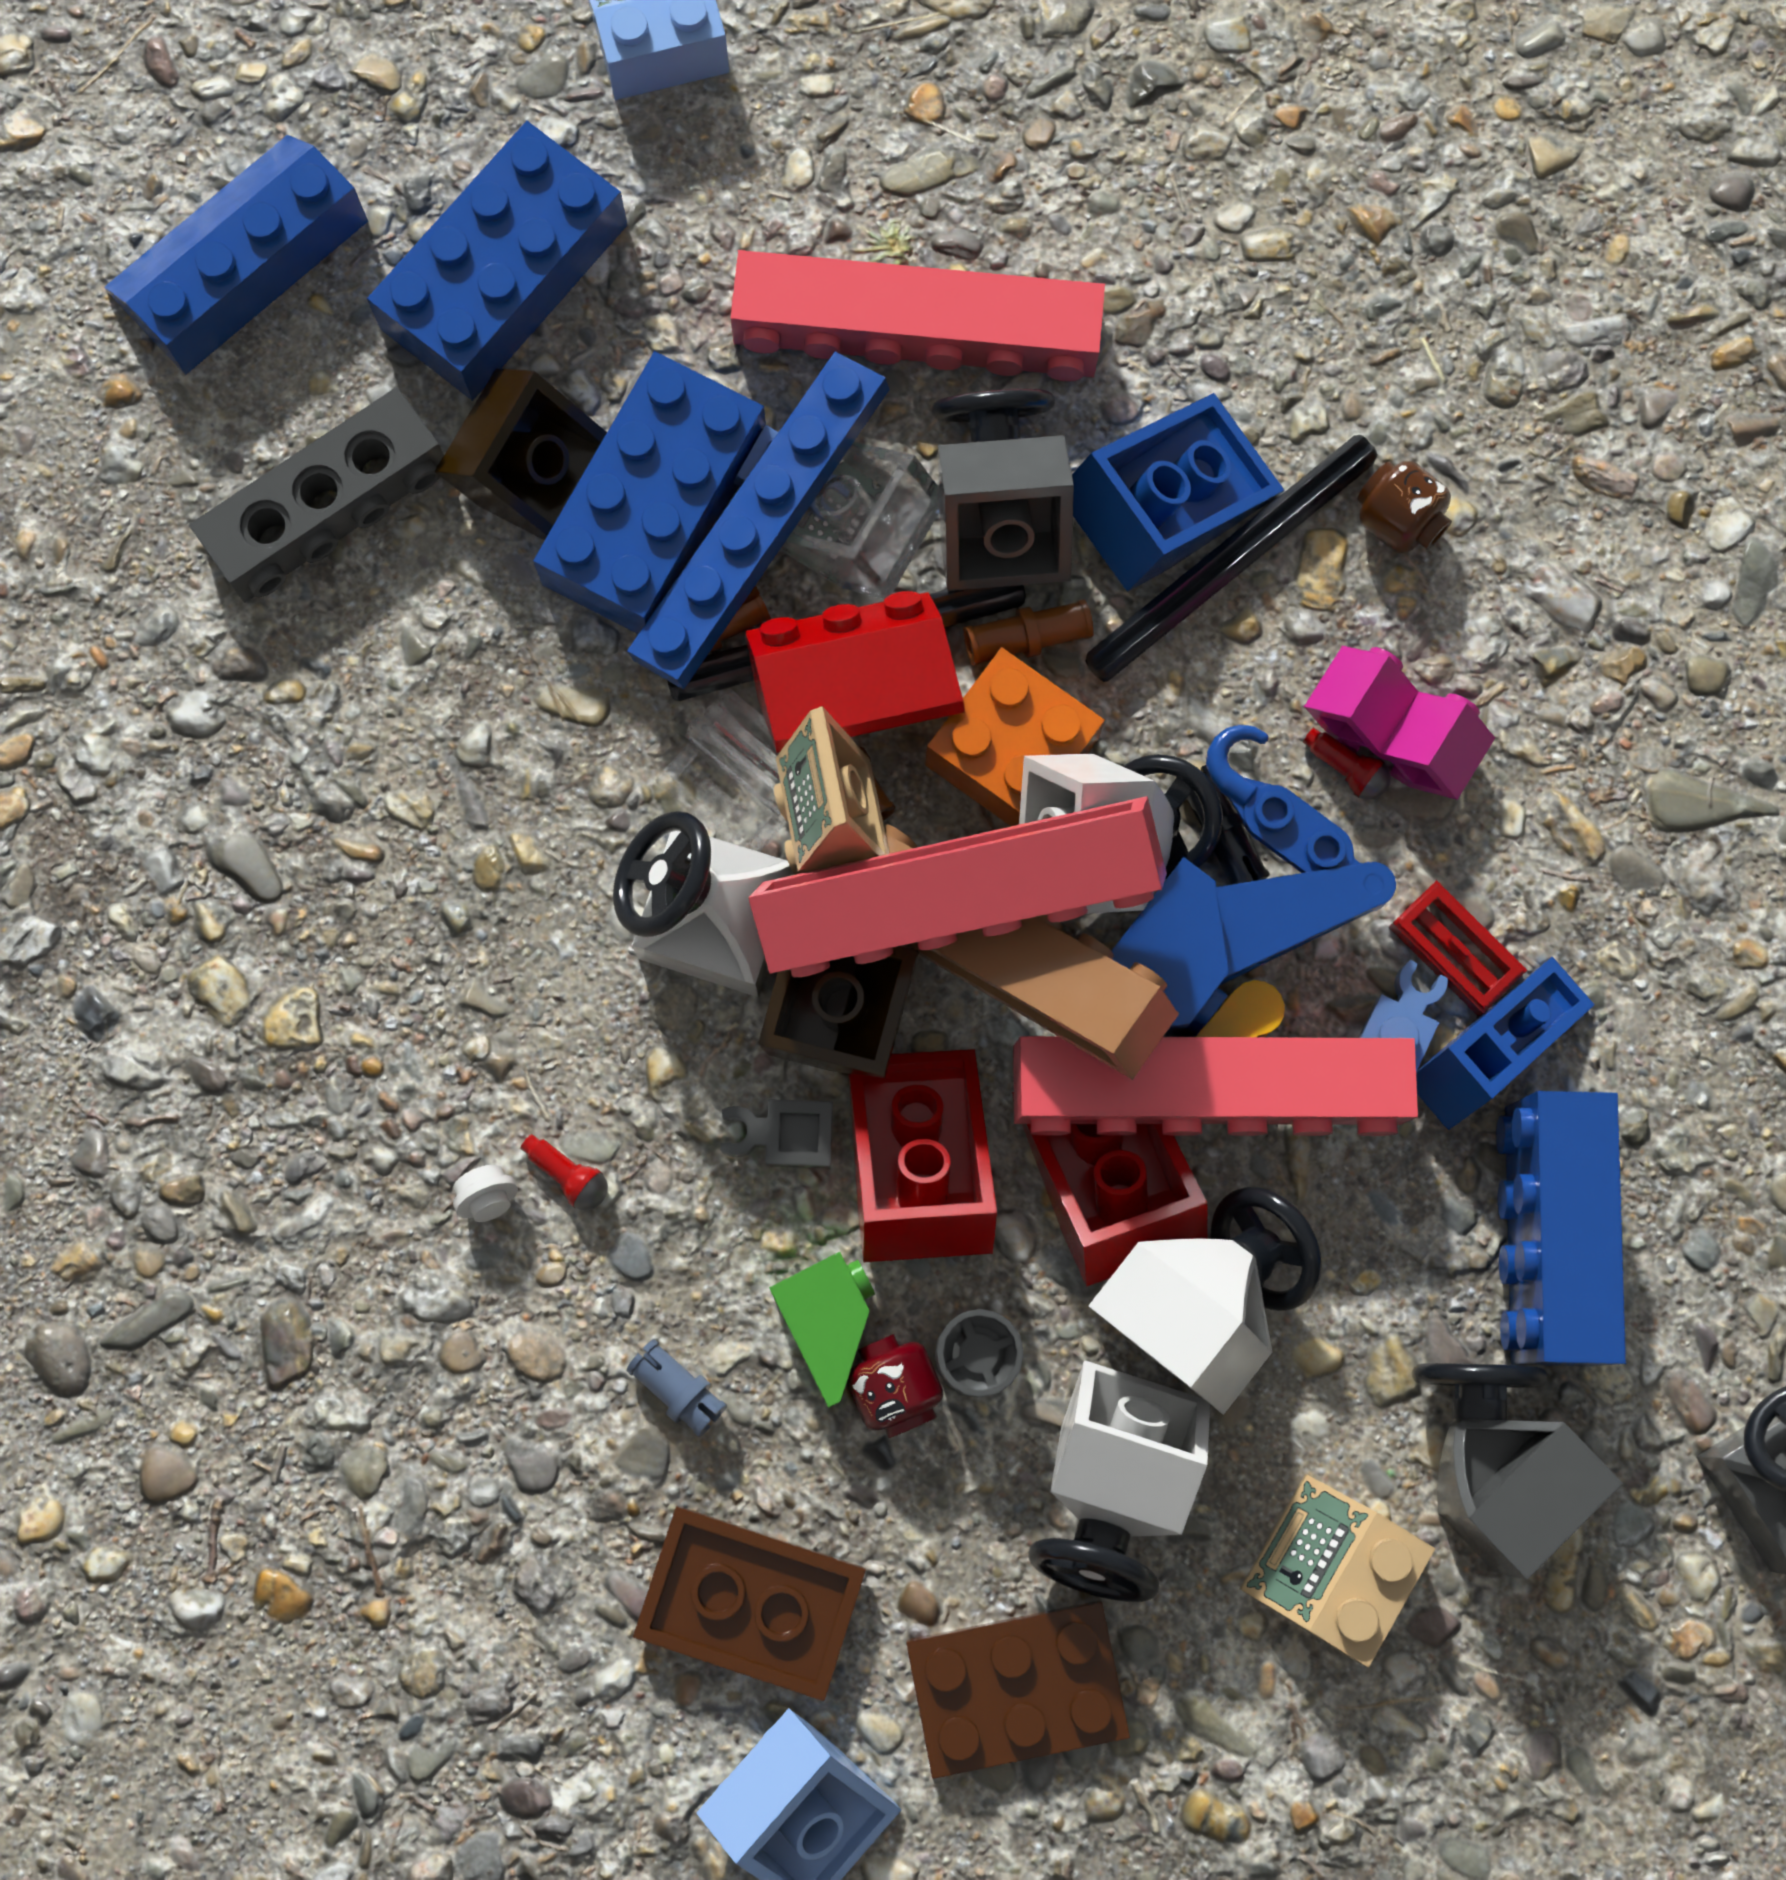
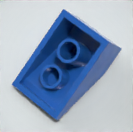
M1215 393L1090 453L1072 474L1074 484L1073 517L1127 592L1169 570L1276 499L1285 491Z

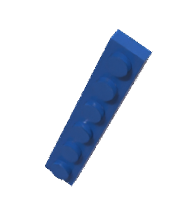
M837 352L832 354L627 650L634 662L684 690L890 389L886 377Z

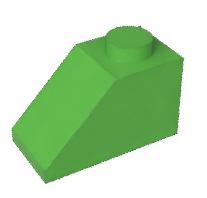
M838 1252L769 1287L828 1408L842 1401L847 1380L870 1314L865 1300L875 1295L859 1260L857 1259L846 1264L841 1252Z

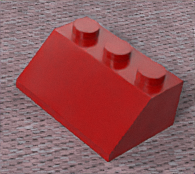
M914 591L896 592L887 596L884 602L860 607L852 604L835 605L826 609L822 615L799 620L789 617L774 618L764 622L760 628L745 631L757 698L777 753L781 752L808 713L822 706L850 737L965 712L963 697L943 620L929 592L921 594Z

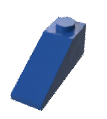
M1552 956L1416 1071L1417 1095L1442 1124L1450 1130L1493 1099L1595 1004Z

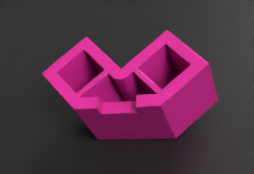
M1342 645L1304 705L1305 709L1326 733L1353 752L1357 753L1360 746H1365L1378 757L1392 762L1394 766L1390 771V775L1406 786L1458 800L1495 740L1493 734L1478 717L1480 715L1478 707L1468 699L1457 694L1450 693L1446 697H1440L1419 692L1401 671L1403 669L1402 662L1395 655L1382 648L1372 647L1369 651Z

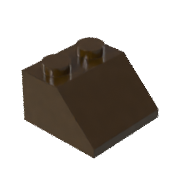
M495 369L434 472L479 507L545 540L607 432L537 372Z
M903 946L892 947L894 953L891 956L866 964H856L853 956L829 961L830 967L827 970L805 977H792L791 970L778 972L758 1045L769 1056L833 1072L885 1078L919 951Z

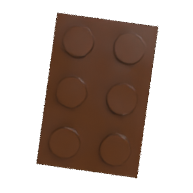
M676 1506L633 1638L825 1701L866 1568L681 1506Z
M1100 1600L906 1640L932 1779L1130 1738L1103 1603Z

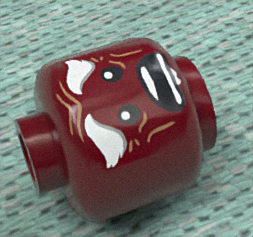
M892 1334L858 1349L863 1362L851 1368L847 1385L867 1428L874 1431L885 1429L888 1438H892L937 1417L933 1407L941 1402L944 1395L943 1388L929 1355L922 1344L908 1342L899 1346L895 1335Z

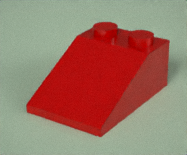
M975 1049L892 1054L885 1078L848 1073L863 1263L993 1254L997 1207Z
M1022 1124L1060 1229L1086 1287L1110 1279L1138 1242L1208 1239V1203L1175 1137L1162 1134V1124H1136V1134L1120 1136L1098 1135L1097 1124H1071V1133L1066 1135L1031 1134V1124Z

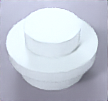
M494 1164L481 1166L467 1172L455 1182L453 1189L456 1197L453 1201V1206L459 1217L473 1218L476 1222L490 1221L501 1216L510 1208V1201L517 1194L518 1187L512 1176L504 1174L501 1166Z

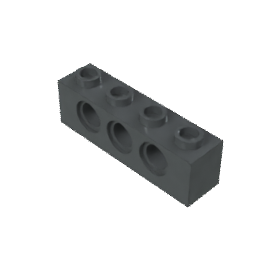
M395 387L188 525L243 602L246 603L253 597H264L276 591L285 582L286 575L305 562L314 563L327 557L337 547L338 540L356 528H367L378 523L389 512L390 506L407 494H418L434 485L440 478L434 471L444 454L437 440L398 387ZM378 457L389 459L387 466L382 471L375 474L362 473L364 466L370 460ZM326 491L337 492L336 499L328 507L322 509L311 508L313 500L319 494ZM275 525L285 526L283 535L277 541L269 544L259 543L261 535L269 527Z

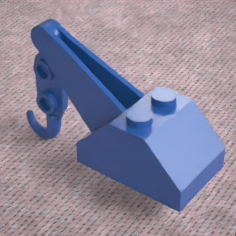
M1241 724L1224 729L1214 737L1207 750L1206 767L1209 777L1218 790L1229 798L1248 833L1301 873L1216 887L1214 879L1186 858H1182L1165 880L1162 890H1158L1155 893L1154 898L1148 902L1145 909L1138 915L1111 950L1115 955L1113 960L1128 969L1131 968L1134 962L1140 963L1151 969L1167 983L1168 986L1164 993L1179 1015L1163 1037H1180L1185 1029L1196 1036L1228 996L1218 988L1219 986L1362 916L1381 909L1393 897L1396 890V880L1392 871L1382 863L1358 862L1354 857L1353 844L1347 833L1287 788L1244 778L1230 767L1227 755L1234 743L1241 740H1251L1259 744H1265L1268 741L1267 733L1254 726Z

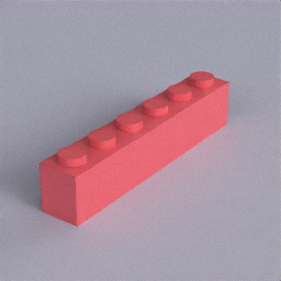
M738 250L730 318L733 343L743 345L750 351L766 354L774 353L780 348L802 350L807 355L815 358L830 359L832 354L837 352L845 355L865 356L867 360L883 365L896 364L900 360L926 362L928 366L939 370H955L964 365L985 367L989 372L1002 376H1013L1020 374L1022 371L1047 373L1049 377L1059 381H1077L1083 377L1094 378L1100 351L1105 284Z
M1146 796L765 881L761 883L748 899L769 974L791 970L792 977H805L827 970L830 967L829 961L853 956L856 964L871 963L891 956L894 953L892 947L916 942L919 950L937 949L957 941L956 934L982 929L983 936L1002 935L1022 927L1021 920L1046 914L1049 922L1072 920L1088 912V905L1113 900L1115 908L1141 905L1154 898L1153 891L1162 890L1167 873L1149 799Z
M1020 1036L1013 1045L1014 1124H1031V1134L1034 1135L1070 1134L1071 1124H1097L1098 1135H1132L1137 1133L1136 1124H1162L1163 1135L1189 1136L1202 1134V1124H1227L1228 1135L1256 1136L1268 1133L1267 1124L1292 1125L1293 1135L1297 1136L1333 1134L1332 1125H1357V1133L1360 1136H1389L1398 1134L1397 1125H1402L1418 1117L1415 1038L1163 1037L1133 1080L1059 1036Z

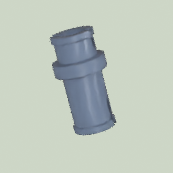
M655 1339L651 1340L643 1347V1351L646 1352L643 1357L638 1353L630 1362L626 1371L630 1375H634L669 1407L666 1412L668 1417L675 1423L683 1420L694 1430V1434L701 1437L710 1429L709 1422L712 1420L715 1423L723 1414L727 1404L722 1400L720 1401L709 1391L711 1383L702 1375L694 1378L660 1347V1343Z

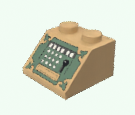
M823 706L811 710L776 757L780 783L774 785V796L781 815L789 824L791 839L785 841V853L790 868L795 875L890 854L869 757Z
M1305 1474L1239 1589L1347 1657L1369 1668L1436 1548L1376 1511Z

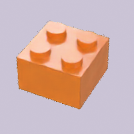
M1001 647L963 697L965 712L950 715L927 745L925 766L1008 825L1016 826L1019 825L1024 756L1088 754L1099 740L1105 719Z

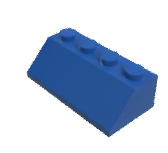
M286 135L104 288L174 364L187 375L364 226L368 219L355 188L319 150L309 143Z

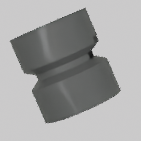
M976 1309L963 1312L948 1322L937 1339L934 1357L937 1371L948 1387L960 1395L980 1398L998 1394L1013 1383L1021 1370L1024 1350L1020 1334L1011 1321L997 1312Z

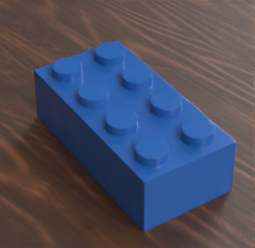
M526 121L367 297L380 330L473 401L485 388L495 369H501L628 226L621 191L529 121Z
M654 351L533 560L542 585L639 634L715 525L738 485L734 484V480L766 425L764 406Z
M1536 1091L1506 1106L1505 1116H1499L1496 1126L1497 1150L1499 1154H1506V1180H1501L1499 1183L1497 1206L1500 1218L1507 1219L1508 1245H1502L1499 1253L1500 1280L1502 1284L1509 1285V1311H1503L1500 1321L1501 1344L1505 1351H1510L1511 1365L1589 1367L1626 1364L1618 1093Z

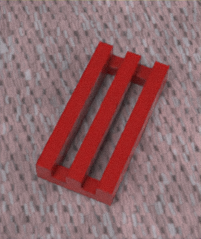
M1437 880L1389 926L1437 976L1443 975L1448 978L1447 986L1478 1017L1484 1014L1527 971ZM1432 902L1504 973L1499 980L1427 909ZM1414 919L1487 990L1484 995L1411 923Z

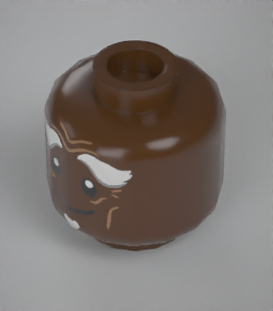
M1390 461L1386 462L1370 477L1357 497V501L1362 504L1359 513L1361 524L1398 554L1409 552L1419 544L1426 550H1429L1444 535L1452 523V520L1444 515L1450 506V491L1414 461H1403L1396 466Z

